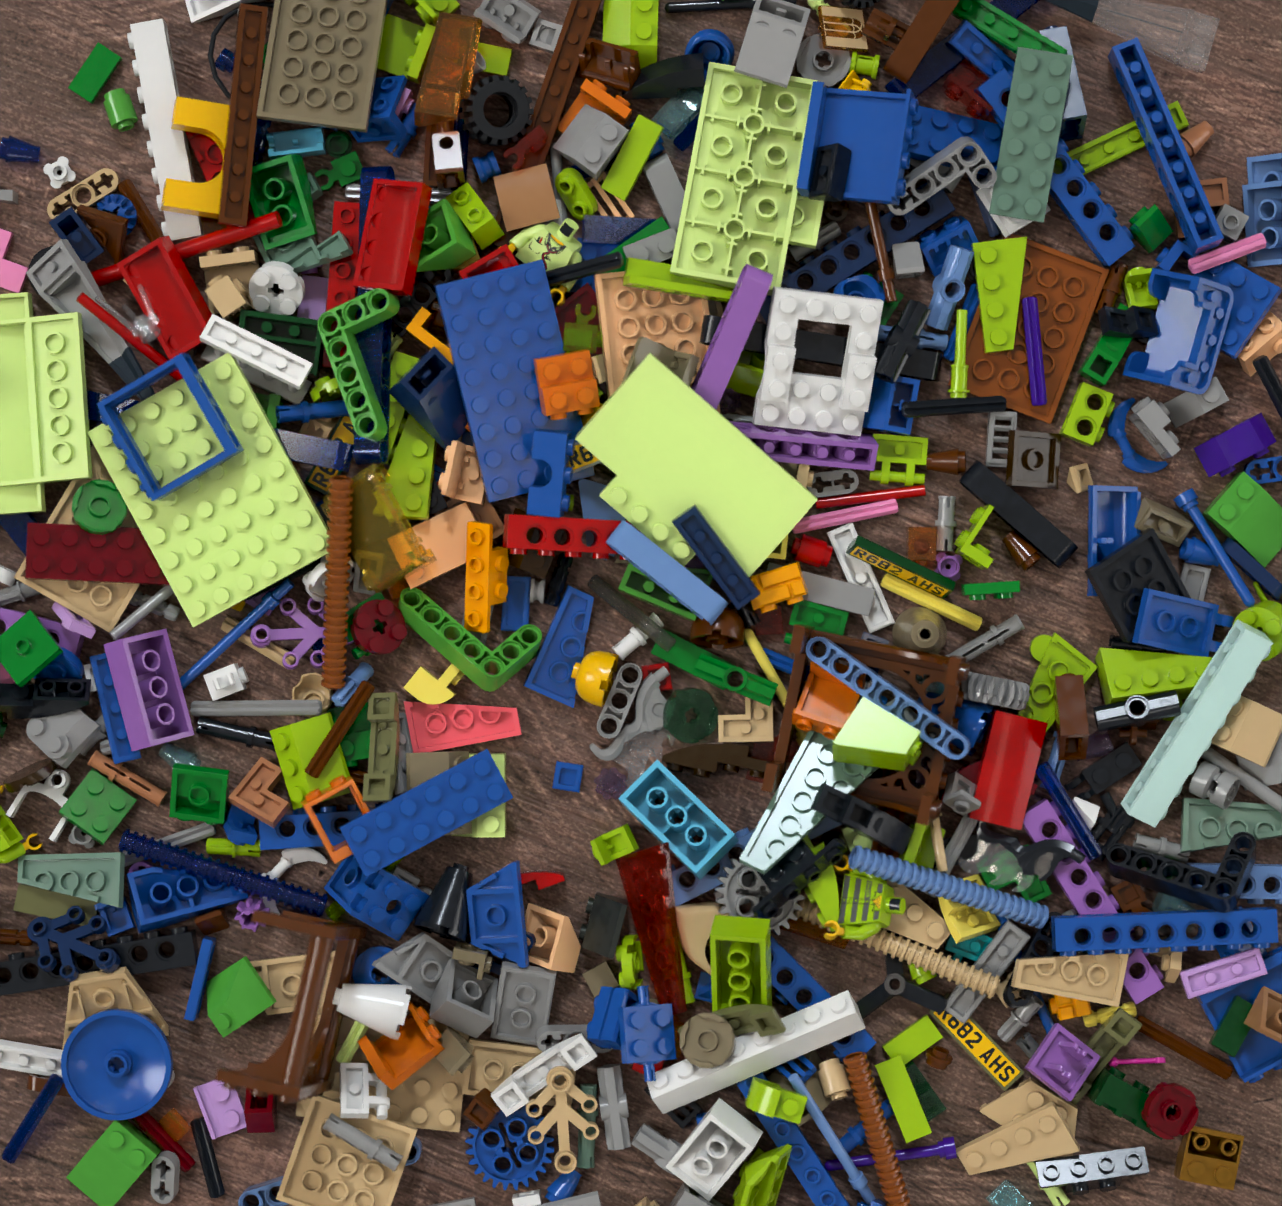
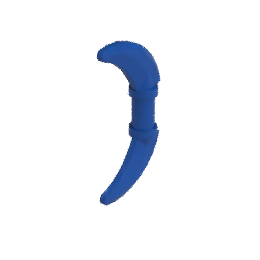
M1134 398L1127 399L1120 403L1112 412L1108 421V436L1113 437L1114 441L1116 440L1124 458L1122 464L1125 467L1143 474L1157 472L1165 468L1168 463L1166 461H1151L1140 456L1132 448L1126 437V415L1135 402Z

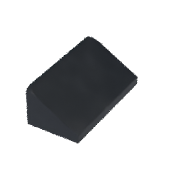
M840 143L818 147L809 199L835 202L843 200L851 159L850 149Z

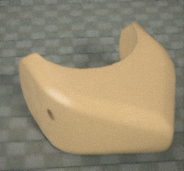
M709 901L675 906L674 915L679 940L684 952L696 965L711 975V965L706 959L705 947L710 937L715 915L728 916V913L720 914L718 912L724 904Z

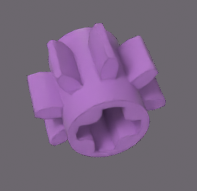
M249 896L246 903L243 901L239 902L236 907L239 912H237L234 919L239 920L242 925L241 929H252L253 932H256L259 925L266 926V924L251 921L254 910L270 912V908L265 907L262 898L259 900Z

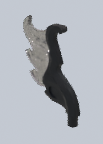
M978 821L976 832L979 836L976 853L969 860H964L961 856L958 857V863L965 872L970 874L994 873L996 879L989 882L991 885H1002L1009 881L1017 880L1018 886L1013 888L1012 892H1022L1031 886L1035 875L1039 876L1038 879L1040 881H1044L1051 876L1059 862L1064 858H1071L1081 865L1086 855L1077 850L1075 845L1057 839H1046L1023 846L1018 838L995 833L988 829L986 822Z

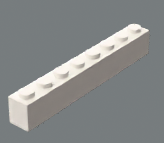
M162 18L130 24L131 33H127L129 47L135 50L136 60H132L135 76L140 77L141 87H137L139 102L145 105L146 114H142L144 129L149 130L151 140L147 141L149 156L154 157L156 166L152 168V177L154 184H159L160 195H156L159 211H163L161 210L166 178L195 183L187 135L185 131L171 129L174 102L176 97H180L167 23ZM164 211L165 222H161L163 236H169L173 244L205 235L201 216Z
M847 990L781 1018L786 1027L783 1033L760 1037L756 1031L736 1037L734 1051L723 1065L715 1068H699L685 1059L655 1072L656 1081H647L651 1098L662 1114H665L863 1030L865 1025L859 1008Z

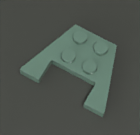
M308 172L313 202L322 196L323 192L315 176ZM340 230L319 245L312 235L265 251L261 235L253 236L265 263L271 261L287 263L294 268L293 271L296 274L354 253L345 235Z

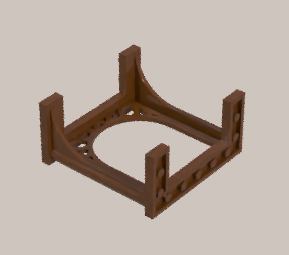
M794 624L789 652L795 653L775 757L773 761L766 764L761 790L771 793L775 792L791 764L788 762L795 729V725L792 724V712L797 707L802 694L809 659L806 654V645L810 639L814 637L828 638L866 666L888 670L901 676L914 687L924 707L931 712L933 704L945 700L944 704L938 708V711H941V713L937 716L955 729H958L959 719L954 718L956 707H962L965 691L960 690L961 683L968 679L970 664L966 663L967 657L958 655L947 657L814 630L815 626ZM821 641L816 642L813 646L814 654L821 657L824 656L826 645ZM841 657V658L838 659V660H841V661H846V662H848V660H847L846 658H843V657ZM904 670L911 671V673L908 675ZM916 674L923 678L924 674L930 675L922 684H918L916 681ZM933 682H941L944 685L943 693L937 698H928L926 696L927 687ZM935 722L929 723L927 734L935 732L938 738L941 734V727H934L937 724ZM924 740L920 749L921 754L913 766L909 764L905 771H899L887 777L867 778L850 796H855L872 806L913 814L917 816V824L929 825L941 813L943 800H938L940 789L945 790L948 773L944 772L945 762H951V758L936 748L933 751L930 744ZM950 745V750L953 752L954 746ZM925 756L931 760V762H927L928 768L931 770L930 773L921 765V760ZM911 770H918L924 775L925 786L923 788H916L911 784L909 780V772ZM898 778L903 779L907 790H902V785L894 786L895 781Z
M254 910L251 920L253 922L310 934L292 1020L284 1041L269 1058L263 1062H249L246 1069H218L215 1081L223 1082L222 1087L239 1091L241 1086L251 1089L250 1094L267 1097L268 1093L279 1095V1101L294 1104L295 1101L301 1102V1100L312 1098V1096L317 1097V1095H323V1092L332 1090L334 1079L329 1078L343 1018V1014L336 1011L337 1005L332 1004L336 988L341 989L343 984H350L359 942L360 939L366 938L368 928L291 910H283L282 915L263 910ZM334 940H338L321 1018L314 1033Z

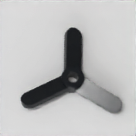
M888 953L884 955L887 976L884 983L856 1003L862 1019L866 1018L895 995H900L934 1012H942L947 1007L945 997L907 980L903 973V963L899 961L898 957L891 958V954ZM898 979L900 987L895 990L892 987V982Z

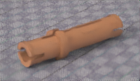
M98 750L94 752L88 762V766L108 776L109 781L113 782L115 780L134 793L154 803L157 807L160 806L167 795V791L160 789L123 767L124 763L114 764L112 759L101 754Z

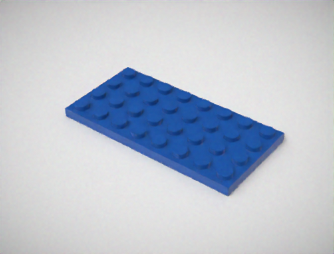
M543 259L434 286L487 502L491 503L528 493L529 486L534 484L547 485L552 479V469L546 461L532 459L534 431L542 429L572 433L571 439L575 440L577 433L583 428L581 416L577 414V411L567 412V418L551 420L550 416H545L541 412L533 359L565 353ZM593 466L573 473L572 481L595 475Z

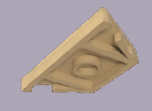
M333 950L319 1009L323 1008L336 950ZM306 954L250 961L277 1001L264 1010L267 1015L294 1011Z
M1031 1077L1021 1082L1015 1089L1007 1090L1000 1094L1001 1097L988 1104L985 1103L979 1108L982 1114L1003 1126L1053 1101L1075 1137L1077 1106L1070 1101L1067 1102L1057 1093ZM1073 1153L1056 1156L1054 1158L1073 1156Z

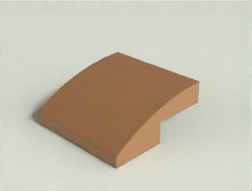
M547 163L493 177L506 232L560 218Z

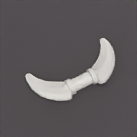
M309 847L284 849L279 863L268 873L261 874L258 885L260 899H263L265 907L270 908L271 913L280 914L275 903V887L282 874L288 868H291L292 865L300 862L314 861L327 864V859L320 852Z

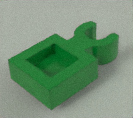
M356 151L331 161L332 170L321 169L315 173L316 178L322 176L329 178L328 183L321 186L322 191L331 190L338 181L341 187L344 188L348 184H353L367 178Z

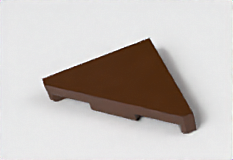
M80 204L77 208V214L82 215L91 227L90 231L102 248L105 246L115 260L114 264L124 259L128 219Z

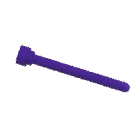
M953 1136L942 1138L943 1141H937L938 1144L895 1150V1156L898 1158V1161L940 1155V1158L945 1157L946 1160L957 1158ZM872 1154L850 1157L856 1167L874 1165L876 1162L872 1160ZM838 1159L825 1162L827 1171L844 1169Z

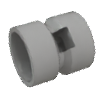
M1204 761L1199 765L1192 777L1189 792L1202 799L1209 797L1210 803L1225 810L1234 800L1240 787L1241 778L1227 771L1220 773L1219 767Z

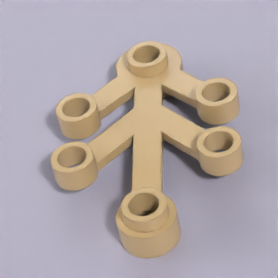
M556 1066L546 1076L547 1086L536 1099L529 1100L525 1108L526 1113L530 1117L535 1118L541 1115L542 1107L554 1095L556 1105L537 1126H532L528 1129L527 1137L530 1143L540 1144L544 1140V1135L557 1121L559 1152L554 1157V1164L557 1171L568 1174L577 1165L575 1154L570 1151L568 1120L580 1129L588 1140H594L598 1137L599 1128L595 1122L587 1121L567 1104V1094L581 1104L582 1110L586 1113H593L597 1109L598 1103L593 1095H586L573 1084L574 1077L570 1069L565 1066ZM563 1075L565 1080L562 1083L555 1082L556 1076ZM592 1100L594 1105L591 1108H587L584 1106L585 1101ZM536 1104L539 1106V1109L536 1112H531L529 1107ZM594 1127L596 1131L594 1134L589 1135L586 1133V1129ZM538 1131L541 1133V1136L538 1139L531 1138V1133ZM568 1156L570 1161L563 1164L560 1162V1158Z

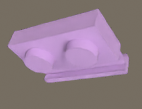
M215 1079L193 1088L212 1140L246 1128L245 1107L239 1091L223 1088V1082L215 1081Z

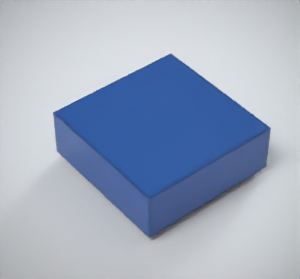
M556 761L552 788L579 793L584 765Z

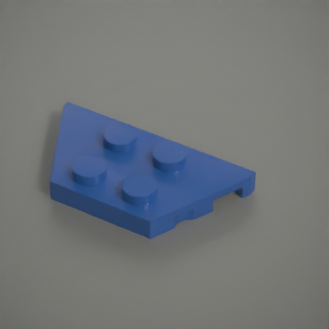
M516 860L466 890L471 945L482 950H489L497 957L502 959L505 957L518 963L519 967L526 968L529 966L520 861Z

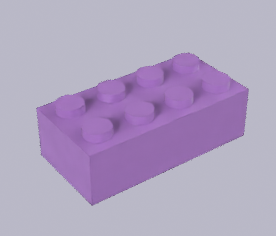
M167 629L131 636L104 644L131 751L194 735Z

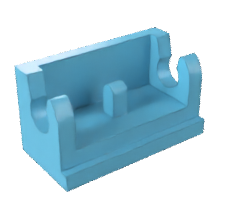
M323 127L266 134L269 142L268 155L271 160L289 154H298L302 157L326 154Z

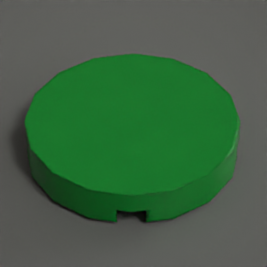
M96 479L85 485L83 484L77 489L73 496L71 511L74 520L81 529L91 534L103 535L115 531L122 525L127 515V505L114 483L108 480Z

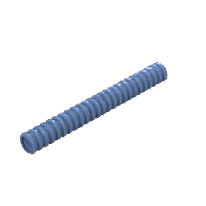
M860 845L855 846L849 856L848 863L852 870L865 871L866 874H873L877 878L881 876L884 880L889 879L890 882H896L899 885L904 884L906 887L912 886L915 890L920 889L922 892H928L931 895L935 894L937 897L943 896L946 900L958 901L960 904H966L968 907L974 906L975 909H981L984 912L997 913L1000 917L1004 916L1006 919H1012L1016 922L1020 921V923L1031 927L1035 926L1041 929L1046 925L1049 918V908L1044 904L1033 903L1031 900L1025 901L1022 897L1018 898L1016 895H1010L1006 892L1002 893L1000 890H994L991 887L987 888L984 885L979 886L978 883H971L969 880L964 881L962 878L956 879L953 875L948 876L947 873H941L938 870L933 871L931 868L925 869L922 865L917 866L916 863H909L906 860L902 861L900 858L894 859L891 855L886 857L884 853L878 854L877 851H870L869 848L863 849Z

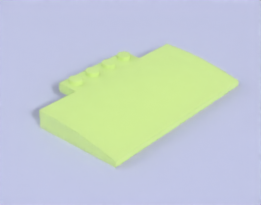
M709 62L670 274L734 288L742 269L746 264L773 274L772 283L767 295L772 296L773 286L781 287L788 244L816 249L824 201L811 200L809 197L801 196L796 186L813 81L818 82V80L790 76L788 86L784 88L734 72L735 66Z
M649 353L577 433L575 440L616 474L600 492L599 496L683 567L695 556V552L672 523V520L694 504L750 577L817 501L816 496L652 353Z

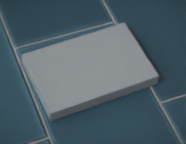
M503 961L490 1038L537 1046L535 1034L540 1027L548 1025L557 971L530 965L526 968H521L518 966V963Z

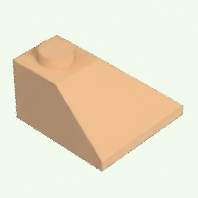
M528 903L525 913L526 932L534 934L536 938V943L528 955L529 962L554 971L574 973L581 945L569 917ZM527 937V945L529 946L531 942Z

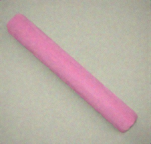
M890 499L802 517L792 529V532L798 534L895 514L899 510L896 499Z

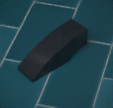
M703 53L672 57L642 68L630 91L622 90V98L625 100L678 97V88L704 87Z

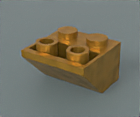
M1194 1126L1189 1133L1184 1135L1180 1143L1174 1175L1179 1180L1234 1190L1244 1136Z

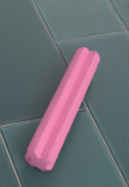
M1257 233L1190 258L1188 260V268L1192 274H1197L1266 247V238L1263 233Z

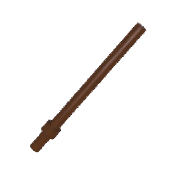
M865 202L879 266L877 271L879 282H882L886 303L896 302L897 297L893 283L895 275L893 268H890L877 205L876 203Z

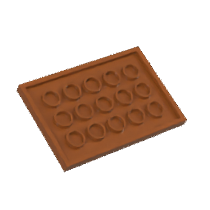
M1011 234L1006 238L1003 237V239L1018 238L1021 236ZM1027 239L1014 349L985 353L978 304L966 339L965 365H969L967 390H970L968 394L975 397L1003 396L1007 401V409L1050 425L1109 270ZM1026 297H1036L1038 301L1047 404L1043 406H1033L1031 404L1022 299ZM951 377L947 385L949 387H951Z

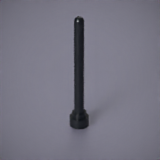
M756 0L668 2L665 5V11L667 13L753 9ZM784 0L796 4V0Z

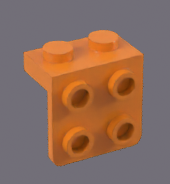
M585 79L580 86V94L560 121L558 130L563 134L585 104L606 113L619 124L625 126L632 116V110L629 108L630 103L619 95H616L614 98L606 92L608 88L596 79L592 82Z

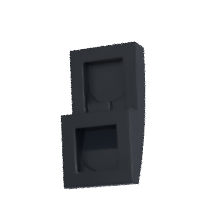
M1133 305L1127 310L1108 306L1098 310L1101 331L1104 336L1145 338L1155 337L1159 334L1153 309Z

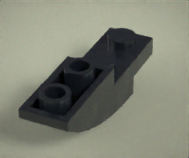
M35 678V684H25L22 688L17 684L0 683V712H6L7 719H28L63 714L89 705L91 679Z
M821 783L810 808L900 855H903L914 829L891 815L826 783Z

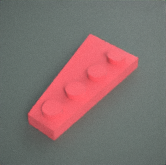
M403 701L413 753L434 752L522 735L516 707L448 703L426 704L423 702Z

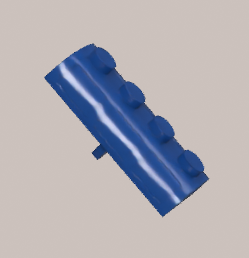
M1088 485V568L1141 533V530L1134 527L1141 505V492L1138 491V487ZM1088 579L1087 596H1098Z

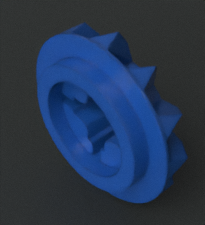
M111 194L104 196L97 203L98 210L113 212L118 209L117 215L128 219L126 236L133 231L137 222V212L135 206L127 197L120 194Z

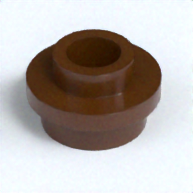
M941 1046L928 1048L925 1053L927 1057L926 1063L936 1069H947V1066L953 1060L949 1051Z

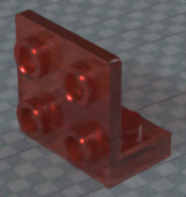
M963 60L956 70L946 78L942 86L946 89L944 93L952 101L957 102L959 100L967 107L965 109L966 112L975 119L981 118L985 121L994 109L974 92V89L988 78L966 60ZM1005 92L1003 93L1001 100L1005 97Z

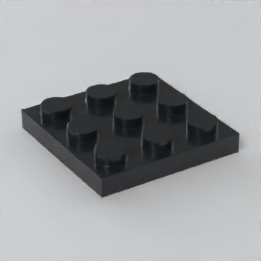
M1154 528L1146 529L1085 571L1123 642L1133 640L1144 588L1191 598Z

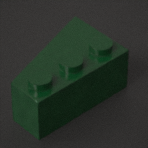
M241 309L240 328L313 363L309 373L319 378L323 341L318 330V320Z
M1111 1066L1110 1070L1104 1067L1095 1078L1086 1095L1096 1105L1100 1107L1102 1105L1118 1117H1123L1133 1123V1125L1162 1140L1163 1138L1157 1136L1147 1127L1146 1122L1141 1117L1146 1099L1150 1095L1148 1093L1150 1088L1138 1080H1135L1134 1083L1124 1079L1126 1074ZM1173 1106L1167 1109L1166 1117L1169 1114H1175L1176 1110H1174Z

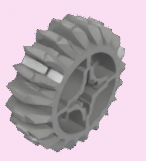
M969 672L968 679L962 681L960 688L961 691H965L964 699L1017 710L1026 708L1030 696V686L1027 683Z

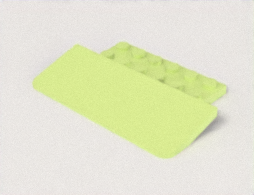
M31 293L0 294V515L46 512L44 483L92 478L90 437L87 433L89 431L82 313L72 312L33 317Z

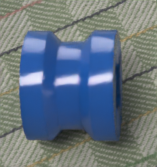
M493 150L487 152L486 156L481 158L478 156L472 158L482 184L487 182L488 178L502 175Z

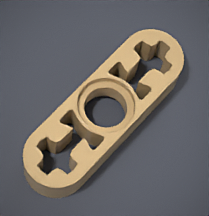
M109 168L97 171L52 199L47 207L49 217L53 219L57 216L54 213L57 211L56 206L58 204L63 207L70 204L67 200L68 197H71L72 202L77 207L81 204L92 208L104 196L114 194L119 190L117 188L121 182L119 175ZM104 175H107L109 178L114 177L111 181L112 187L108 188L105 185L100 187L98 190L101 194L97 196L96 190L90 184L94 182L96 186H99L104 182L102 178ZM84 188L89 189L91 192L90 201L85 204L79 203L77 200L78 191Z

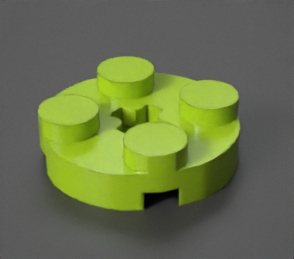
M355 370L351 372L349 376V382H352L355 379ZM325 376L315 381V386L310 392L314 403L319 402L320 399L322 402L342 397L336 377L331 379L330 376Z
M637 934L625 935L621 940V945L616 947V958L622 965V972L619 973L620 988L637 990V986H642L643 979H638V973L644 971V959L641 941H636L639 937Z

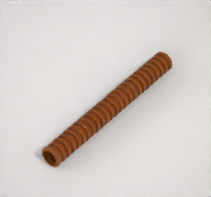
M332 476L329 478L331 486L328 487V492L331 493L328 495V500L331 503L328 504L330 512L327 513V517L330 518L327 521V526L330 528L327 529L329 537L326 538V543L329 544L326 546V551L329 554L326 555L328 562L325 564V568L328 569L325 572V577L328 579L325 580L327 588L324 589V593L327 595L324 597V602L327 604L324 605L326 613L323 615V618L326 620L323 622V627L326 629L323 630L325 638H323L322 642L325 646L322 647V652L325 654L322 655V660L324 661L322 669L324 671L321 672V677L324 678L321 680V685L328 689H340L346 686V681L343 680L346 678V673L344 672L346 664L344 662L347 661V657L344 655L347 653V648L345 647L347 639L345 637L348 636V632L345 630L348 628V623L345 621L348 620L346 612L349 611V607L346 605L349 603V598L346 595L349 594L347 587L350 586V581L347 580L350 577V573L347 570L350 569L348 562L351 560V556L348 553L351 552V547L348 545L351 544L349 536L352 535V531L349 529L352 527V522L349 519L352 518L350 511L353 509V505L350 502L353 501V496L350 494L353 493L351 485L354 484V480L348 476Z
M861 1051L850 1053L845 1056L843 1063L847 1065L845 1067L846 1072L849 1073L847 1077L849 1081H852L850 1087L854 1089L852 1092L853 1096L857 1097L855 1103L859 1105L857 1110L861 1113L859 1116L860 1120L864 1121L862 1123V1127L866 1129L864 1134L866 1137H869L867 1143L871 1145L869 1150L873 1153L871 1156L872 1160L876 1161L874 1167L878 1169L876 1174L880 1177V1185H883L881 1190L885 1193L883 1197L887 1201L886 1206H912L909 1204V1196H906L908 1191L904 1188L906 1184L902 1180L903 1174L899 1172L901 1168L897 1164L896 1151L892 1148L894 1144L890 1140L891 1134L887 1132L889 1127L885 1124L884 1111L880 1108L882 1104L878 1100L879 1094L875 1092L877 1090L876 1085L873 1084L875 1080L870 1076L872 1070L868 1068L870 1065L869 1061L865 1060L867 1054Z

